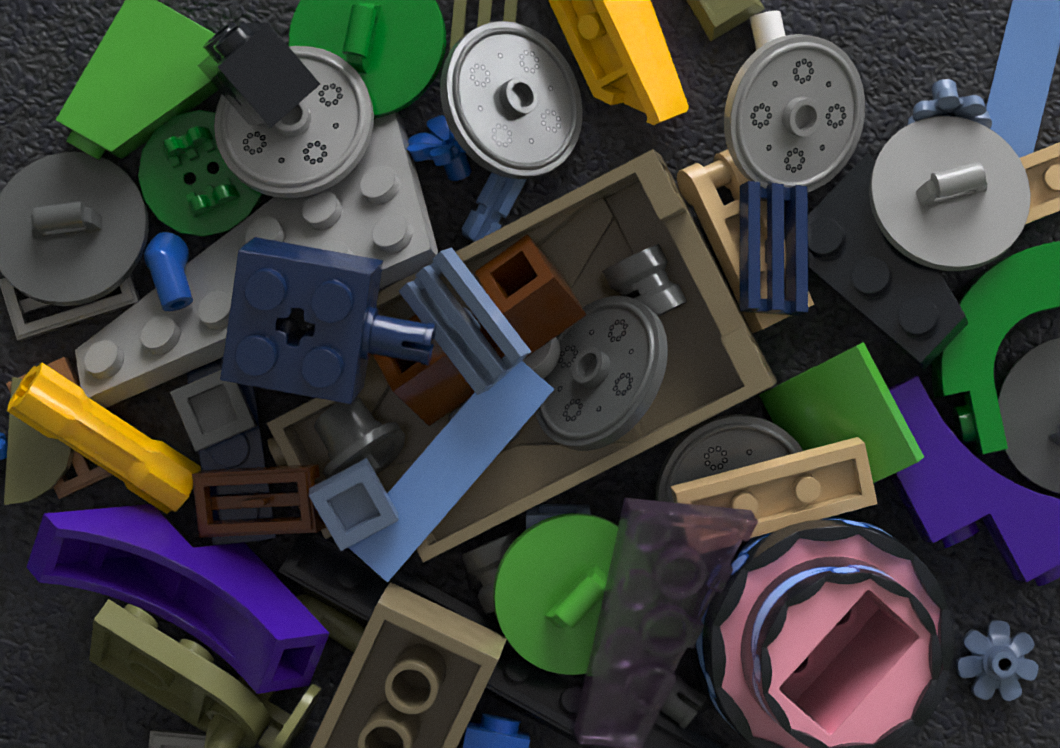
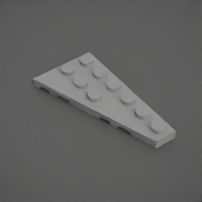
M393 113L374 120L372 137L364 156L352 172L336 185L306 197H273L187 263L184 271L193 297V302L190 305L176 311H164L155 288L75 350L80 387L87 397L102 407L107 408L222 358L224 355L238 250L254 237L383 260L379 289L418 273L423 267L434 262L432 259L438 254V249L416 166L407 150L409 143L404 121L399 113ZM297 308L291 314V318L298 321V324L305 322L304 310Z

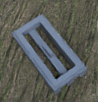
M451 247L440 251L432 259L434 262L423 267L415 275L417 278L406 283L399 290V293L422 323L436 324L435 340L474 392L479 395L493 387L529 355L531 350ZM443 274L505 354L502 359L479 330L480 324L468 308H462L440 279Z

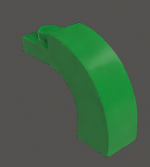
M1060 241L1031 247L999 260L974 277L956 297L957 302L966 315L968 325L932 361V387L934 398L959 393L961 406L953 408L955 429L959 441L962 444L969 443L972 454H986L1008 449L994 383L995 357L1003 338L1016 323L1030 314L1060 308Z

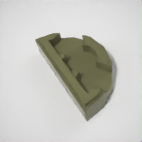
M12 377L11 398L19 387L21 378ZM9 414L4 505L31 502L53 489L61 477L70 469L75 451L58 439L46 437L12 414Z

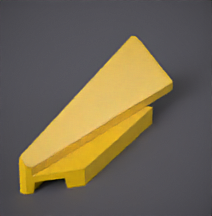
M548 0L593 97L610 105L624 103L645 113L647 116L646 122L652 125L662 123L688 111L689 105L651 0Z

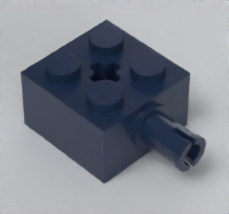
M254 237L238 250L220 380L352 404L364 388L367 364L371 354L418 362L421 365L429 366L434 348L431 340L435 339L436 324H425L379 315L376 306L383 260ZM297 308L304 310V321L314 324L308 331L299 329L298 321L291 318V314Z

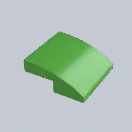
M864 342L759 395L773 423L790 434L803 451L859 437L865 442L873 483L897 473L924 458Z

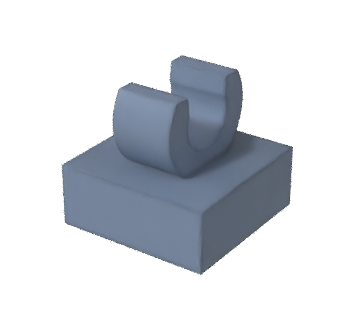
M367 458L309 488V497L340 551L399 521L396 508Z

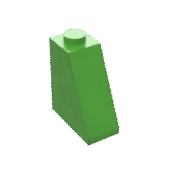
M125 0L56 118V121L71 130L66 142L97 160H100L105 150L123 159L147 142L154 131L176 115L189 112L213 95L218 89L198 65L209 56V53L203 46L215 33L157 0Z

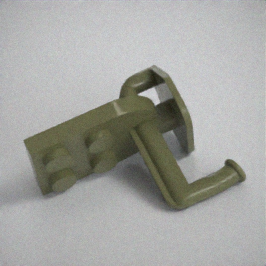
M302 594L296 597L330 633L329 638L353 653L355 652L366 626L309 594ZM107 600L93 620L89 661L206 733L204 748L254 747L259 739L258 745L263 748H292L315 708L322 690L320 687L312 684L290 715L270 702L276 691L257 694L241 676L237 680L214 665L212 655L199 644L188 639H181L180 642H177L157 629L159 625L156 620L144 610L130 604L122 608L113 601Z

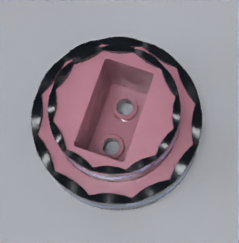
M850 513L793 524L772 533L729 544L714 561L704 577L692 610L690 649L700 687L716 712L756 748H901L932 716L940 704L947 686L949 671L954 657L955 638L953 623L945 595L937 579L914 553L872 522Z

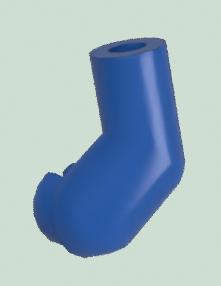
M168 232L159 233L150 241L145 249L144 261L150 270L162 310L170 312L187 307L193 302V297L184 271L189 258L188 247L179 236Z

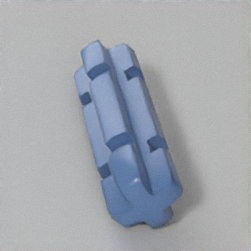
M491 172L476 200L479 207L476 211L471 210L462 227V235L468 240L475 242L500 229L502 226L499 224L501 217H507L527 179H510Z

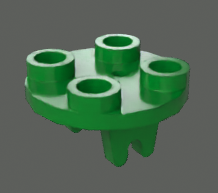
M197 110L174 116L154 131L142 150L138 178L143 199L158 220L182 235L209 237L229 232L250 216L255 207L264 198V194L242 183L232 173L222 158L215 138L214 124L216 112ZM212 163L219 165V171L216 174L209 173L208 168ZM188 174H195V183L187 184L185 181Z

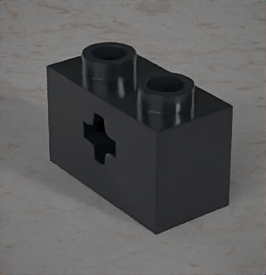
M242 21L237 25L234 22H230L203 46L209 53V56L198 65L248 124L272 128L320 85L319 81L268 22L245 23Z

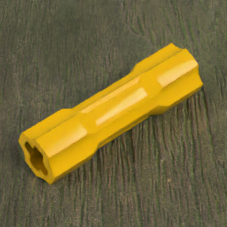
M44 363L37 367H32L21 380L19 387L9 401L7 412L46 437L63 442L123 481L128 490L164 513L168 514L172 510L176 512L189 498L193 489L192 474L201 471V466L163 441L149 438L91 400L82 388Z

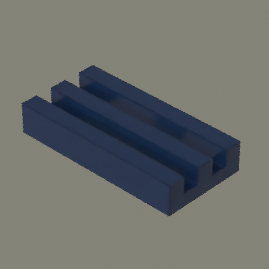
M747 181L740 185V312L800 316L808 312L807 186L795 185L787 188L784 187V184L771 183L765 189L760 186V182ZM760 201H767V239L765 240L767 299L760 298ZM784 203L786 236V300H784Z

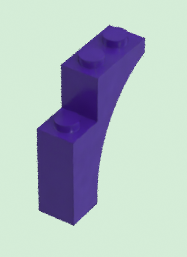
M918 376L907 378L888 388L924 455V458L919 462L889 476L921 539L929 543L941 540L945 548L953 546L979 532L975 521L982 518L1015 580L1028 582L1034 579L1037 586H1042L1060 578V499L1020 486L995 472L974 456L942 420Z
M152 504L44 513L26 567L39 583L64 585L107 595L133 604L175 624L221 656L257 694L309 686L330 634L245 542L193 548Z

